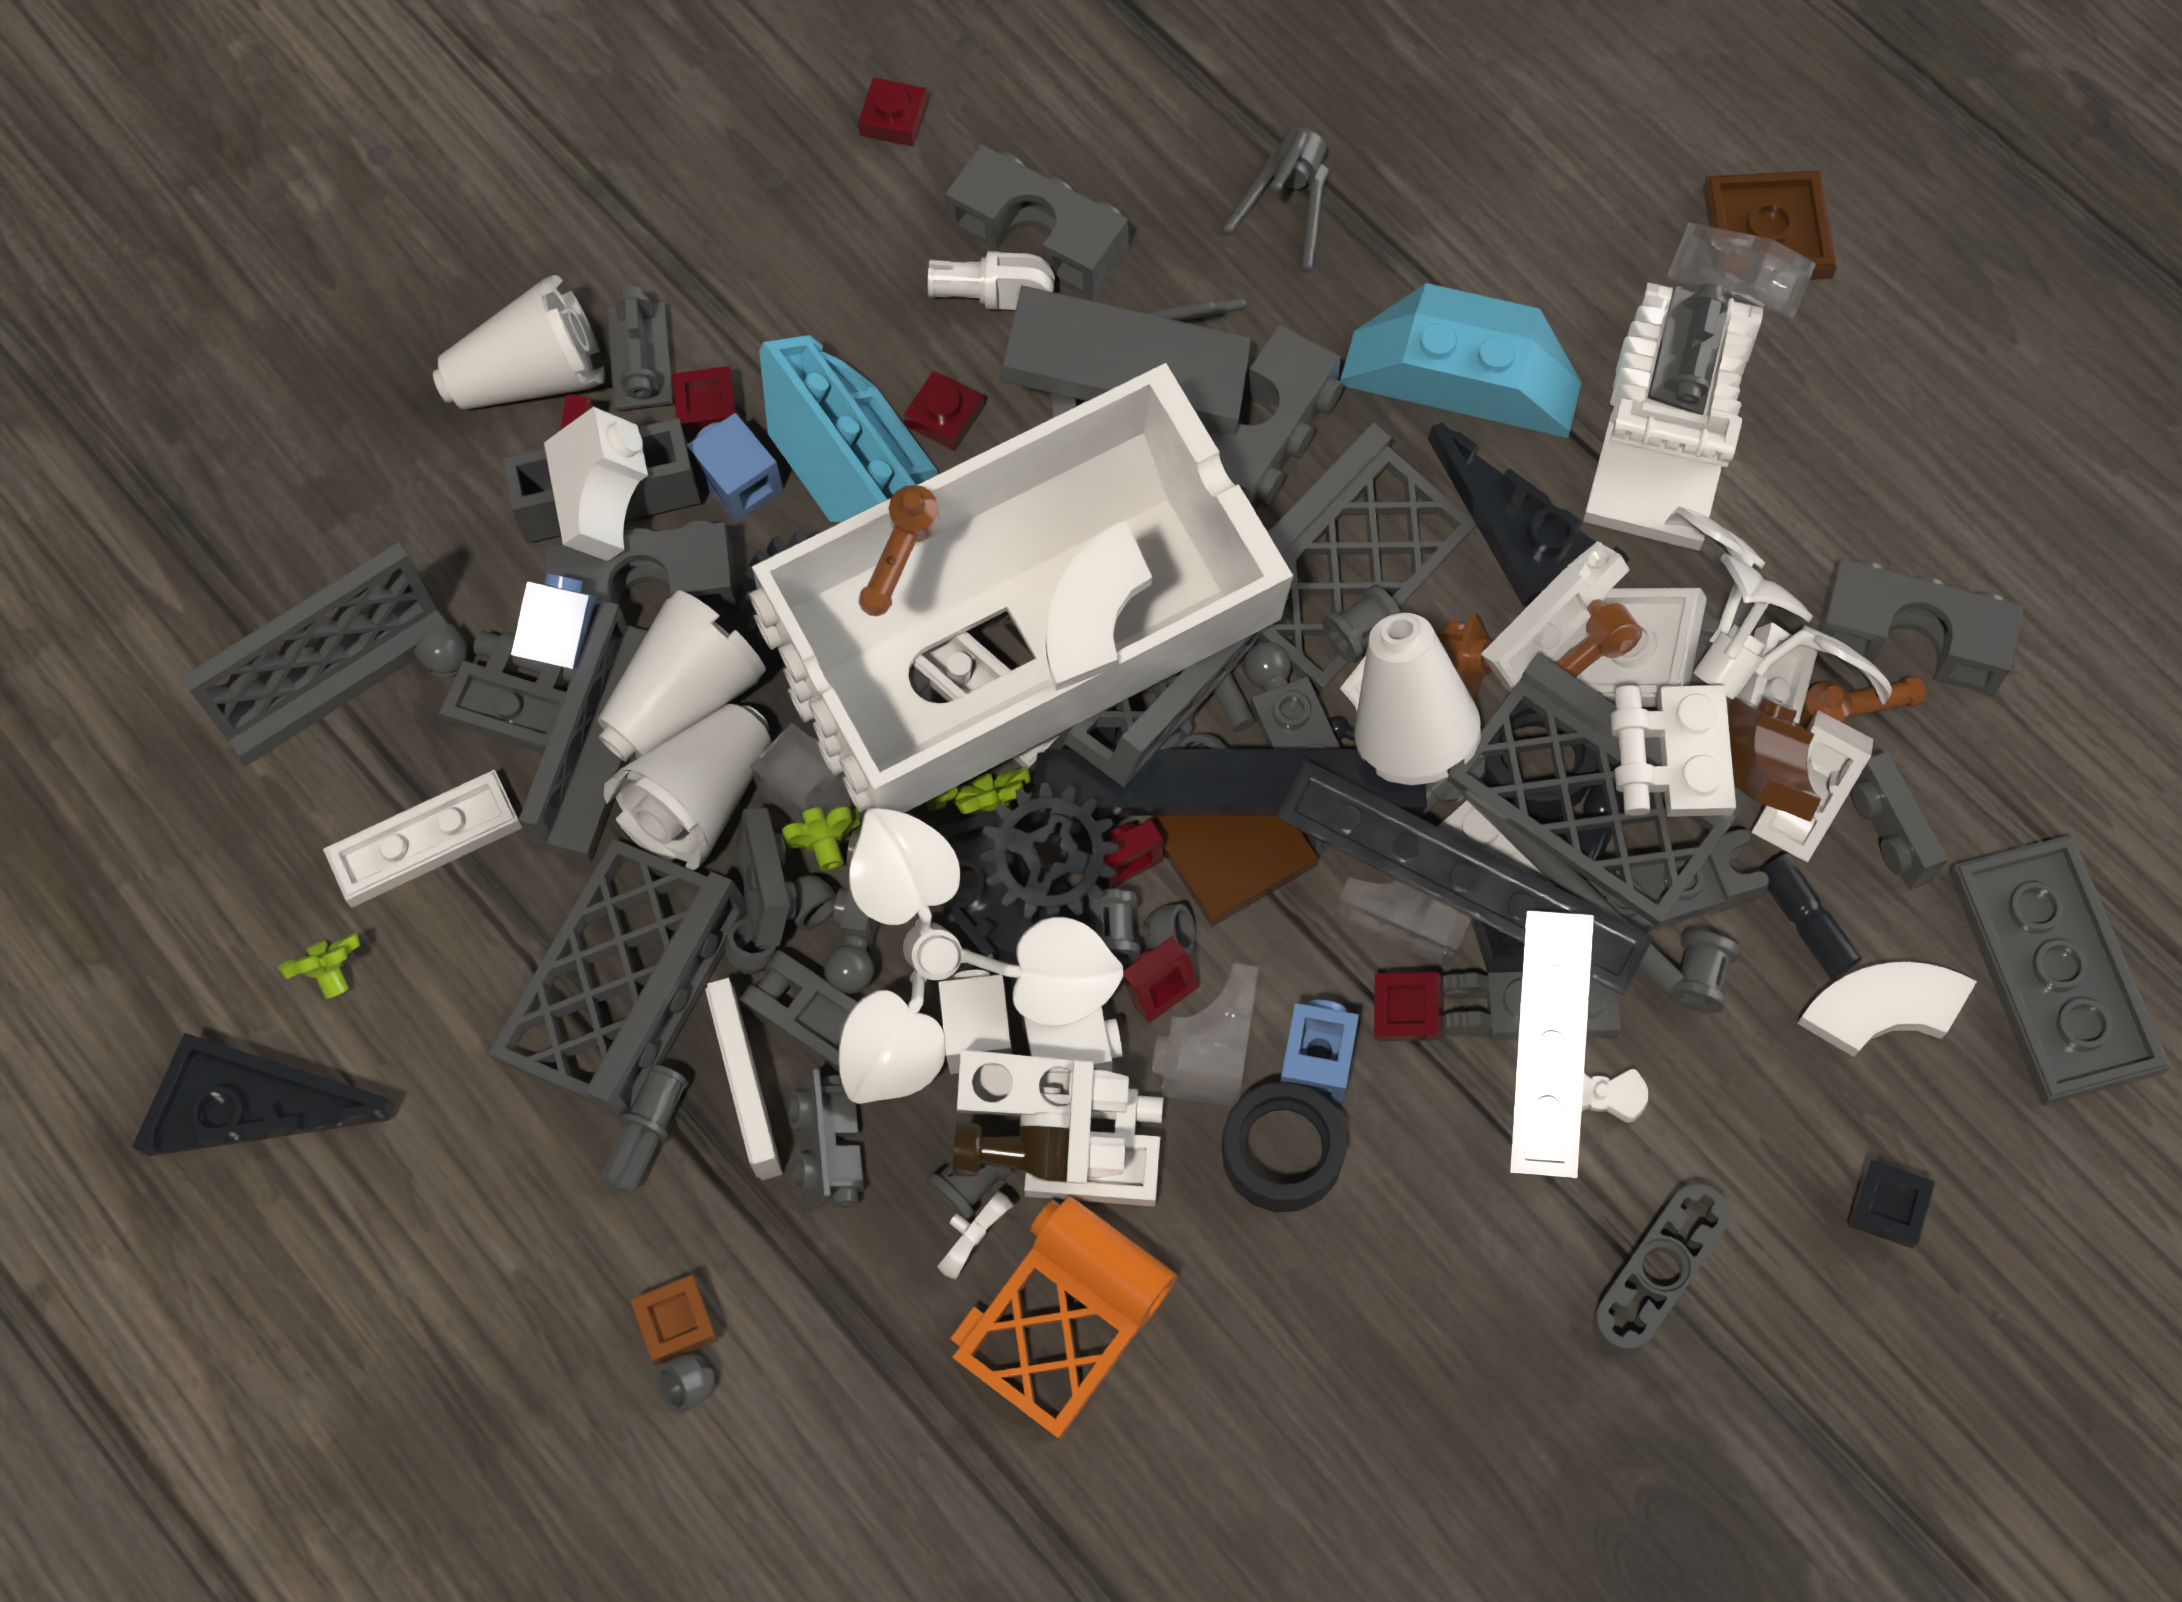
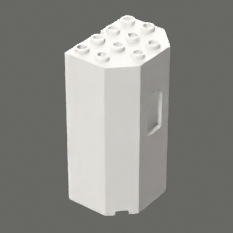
M1164 363L918 484L917 486H923L931 491L937 500L939 511L938 528L925 541L915 543L891 596L892 605L885 614L878 617L869 616L861 610L858 601L860 591L867 587L893 530L889 515L890 499L752 566L757 590L749 593L750 600L757 613L754 615V618L763 638L771 650L779 647L780 655L786 666L783 671L791 687L788 689V693L804 723L812 719L816 721L813 723V727L820 740L816 743L831 774L835 776L844 772L845 777L842 780L860 813L873 807L905 813L1281 620L1293 574L1239 484H1233L1227 476L1217 447L1168 365ZM1126 520L1152 575V583L1149 587L1130 598L1116 619L1113 639L1118 656L1117 667L1056 691L1050 676L1046 655L1047 616L1055 587L1068 564L1087 543L1108 528ZM1005 611H1008L1034 657V660L947 703H932L922 699L915 693L909 681L910 668L916 658L922 653Z

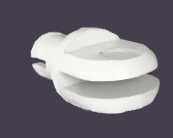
M988 251L986 257L981 258V262H950L930 259L928 268V296L932 298H980V303L985 304L986 310H1016L1021 285L1053 292L1055 275L1047 261L1029 253Z

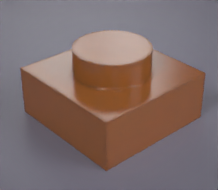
M693 1274L630 1299L650 1359L655 1366L678 1355L687 1354L718 1341L698 1283Z

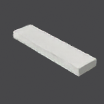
M1527 910L1511 1172L1577 1178L1593 915Z

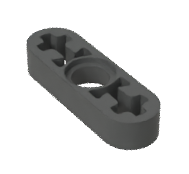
M1691 1184L1683 1187L1674 1195L1595 1310L1592 1321L1593 1331L1598 1342L1605 1349L1619 1355L1633 1354L1643 1349L1654 1336L1728 1226L1730 1218L1729 1207L1725 1198L1716 1189L1704 1184ZM1699 1202L1709 1209L1705 1219L1713 1228L1711 1229L1703 1224L1700 1225L1686 1245H1684L1677 1239H1674L1688 1217L1687 1212L1681 1208V1205L1693 1209ZM1665 1229L1671 1237L1662 1235L1661 1230ZM1688 1249L1697 1251L1696 1257H1693ZM1652 1252H1664L1672 1256L1679 1267L1678 1281L1670 1286L1653 1284L1644 1274V1257ZM1629 1281L1635 1290L1626 1288L1624 1286L1625 1282ZM1638 1292L1641 1296L1648 1299L1634 1321L1635 1326L1641 1330V1334L1639 1335L1629 1330L1621 1337L1612 1330L1616 1320L1608 1311L1611 1309L1616 1313L1623 1312ZM1651 1301L1661 1303V1308L1657 1310Z

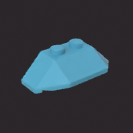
M1425 283L1354 331L1340 380L1344 387L1565 438L1569 437L1582 384L1539 308Z
M807 335L763 342L759 354L768 435L829 521L843 522L892 498L895 492L904 486L918 485L938 475L937 469L877 387L844 361L823 352V345L813 337Z

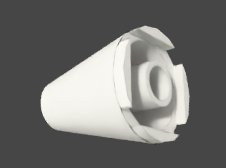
M552 275L541 280L438 356L439 369L433 371V378L438 392L446 403L454 401L460 409L466 410L587 390L604 383V366L593 370L590 355L599 352L593 331L572 291L561 295L556 289L563 281L559 276Z
M681 590L676 591L663 604L597 719L604 729L598 736L600 741L613 754L625 762L631 756L638 759L722 708L756 685L758 679L766 672V668L758 654L736 630L729 635L721 626L714 622L720 615L694 596Z
M1393 614L1380 620L1372 628L1369 635L1354 728L1357 751L1362 760H1366L1375 767L1377 775L1387 781L1406 785H1418L1442 780L1448 777L1447 769L1453 767L1462 759H1464L1466 764L1474 756L1481 739L1480 715L1431 624L1425 618L1416 614Z
M726 704L616 771L604 783L606 803L608 804L614 797L616 798L623 810L616 818V821L639 847L647 853L672 862L675 858L685 861L687 864L684 868L693 871L700 867L708 858L770 749L769 725L765 718L750 706Z

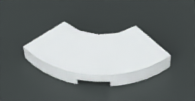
M1126 520L1108 528L1087 543L1068 564L1055 587L1047 616L1046 655L1050 676L1056 691L1117 667L1118 656L1113 639L1116 619L1130 598L1149 587L1152 583V575Z
M1916 962L1877 964L1855 971L1834 982L1810 1004L1797 1024L1853 1057L1871 1039L1891 1031H1919L1942 1039L1949 1031L1977 981L1961 973L1931 964Z

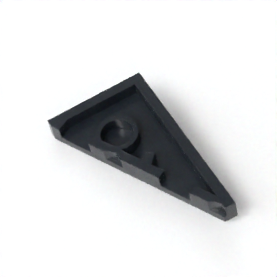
M1443 422L1432 426L1427 438L1522 606H1529L1566 567L1568 568L1570 563L1595 544L1596 541L1579 530L1583 521L1568 510L1560 509L1553 505L1546 494L1512 469L1508 468L1502 474L1476 455L1475 452L1478 445L1464 434L1449 429ZM1615 546L1613 551L1619 553L1627 564L1629 561L1628 556L1623 550Z
M996 810L935 828L934 830L940 833L954 850L960 868L959 888L956 894L942 905L948 909L955 918L956 923L986 957L1011 965H1019L1016 954L1017 945L1024 932L1038 922L1036 912L1030 919L1023 916L1025 901L1019 897L1008 906L1003 905L1001 899L1008 887L1004 882L988 886L985 880L992 872L997 870L996 863L980 860V852L994 849L995 840L988 838L982 833L984 826L1000 828L1004 820L998 815ZM1006 850V861L1012 876L1019 884L1025 887L1027 873L1023 856ZM1005 976L1014 990L1018 978Z
M184 1033L132 1147L140 1154L156 1156L383 1122L391 1119L396 1105L390 1098Z

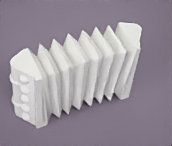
M1647 282L1642 304L1637 308L1634 321L1630 324L1628 335L1624 339L1615 370L1616 377L1610 405L1614 406L1610 419L1614 423L1610 441L1728 467L1735 453L1742 424V418L1738 416L1741 402L1737 401L1740 392L1739 386L1742 380L1741 376L1743 375L1746 363L1749 361L1761 325L1763 308L1735 302L1733 298L1728 299V310L1704 414L1700 415L1648 397L1673 288Z

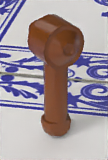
M904 486L896 491L890 499L889 515L893 530L867 587L860 591L858 601L861 610L869 616L878 617L888 611L892 605L891 596L915 543L925 541L938 528L939 511L937 500L932 492L923 486Z
M1601 599L1592 601L1587 607L1590 615L1586 625L1588 636L1554 664L1576 678L1601 656L1617 658L1631 651L1639 642L1642 629L1624 605L1620 603L1607 605Z
M1905 677L1901 682L1891 683L1892 694L1887 702L1882 705L1874 687L1847 692L1839 684L1820 682L1815 684L1806 694L1800 721L1803 727L1807 729L1817 710L1844 723L1847 717L1901 706L1913 708L1925 701L1927 686L1923 680L1917 677Z

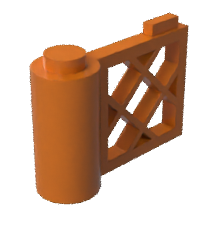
M1068 1197L1062 1204L1053 1199L1042 1209L1030 1228V1232L1037 1236L1033 1248L986 1312L982 1313L976 1307H973L950 1338L960 1346L953 1355V1359L1058 1439H1061L1140 1328L1149 1321L1161 1306L1178 1277L1177 1273L1073 1197ZM1038 1270L1057 1285L1060 1313L1023 1318L1020 1292L1035 1271ZM1067 1293L1087 1308L1069 1311ZM1012 1304L1014 1320L999 1322ZM1099 1316L1119 1331L1103 1354L1076 1358L1071 1320ZM1062 1322L1067 1360L1030 1366L1025 1328ZM1016 1329L1021 1367L992 1371L974 1357L990 1333ZM1094 1365L1080 1384L1078 1367ZM1069 1369L1072 1397L1055 1419L1035 1403L1031 1375ZM1022 1376L1024 1394L1004 1379Z

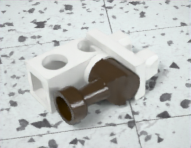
M961 1050L957 1113L1020 1116L1019 1136L982 1137V1127L979 1124L956 1122L953 1176L974 1177L979 1173L980 1164L1024 1170L1033 1179L1043 1182L1085 1184L1087 1183V1177L1101 1178L1123 1174L1125 1138L1090 1136L1091 1111L1127 1112L1129 1077L1106 1070H1093L1094 1062L1071 1061Z

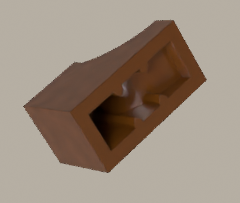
M1762 696L1757 706L1734 697L1727 712L1734 786L1761 804L1811 822L1822 799L1813 790L1807 769L1809 745L1815 734L1794 722L1793 720L1798 711L1781 702Z

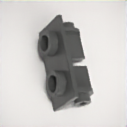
M1706 283L1701 286L1700 292L1697 293L1676 286L1673 288L1648 397L1692 413L1704 414L1728 310V300L1724 297L1725 289L1722 286Z
M637 286L625 287L620 291V296L615 301V307L607 308L615 411L673 404L665 302L651 303L650 299L644 295L642 288Z
M813 1069L794 1089L795 1091H792L788 1104L789 1123L793 1130H798L800 1150L794 1161L793 1179L796 1191L803 1193L805 1213H812L828 1197H832L833 1207L845 1208L855 1206L859 1203L858 1194L864 1191L860 1145L836 1146V1137H855L858 1134L856 1103L847 1097L840 1075L823 1078L821 1086L820 1070Z

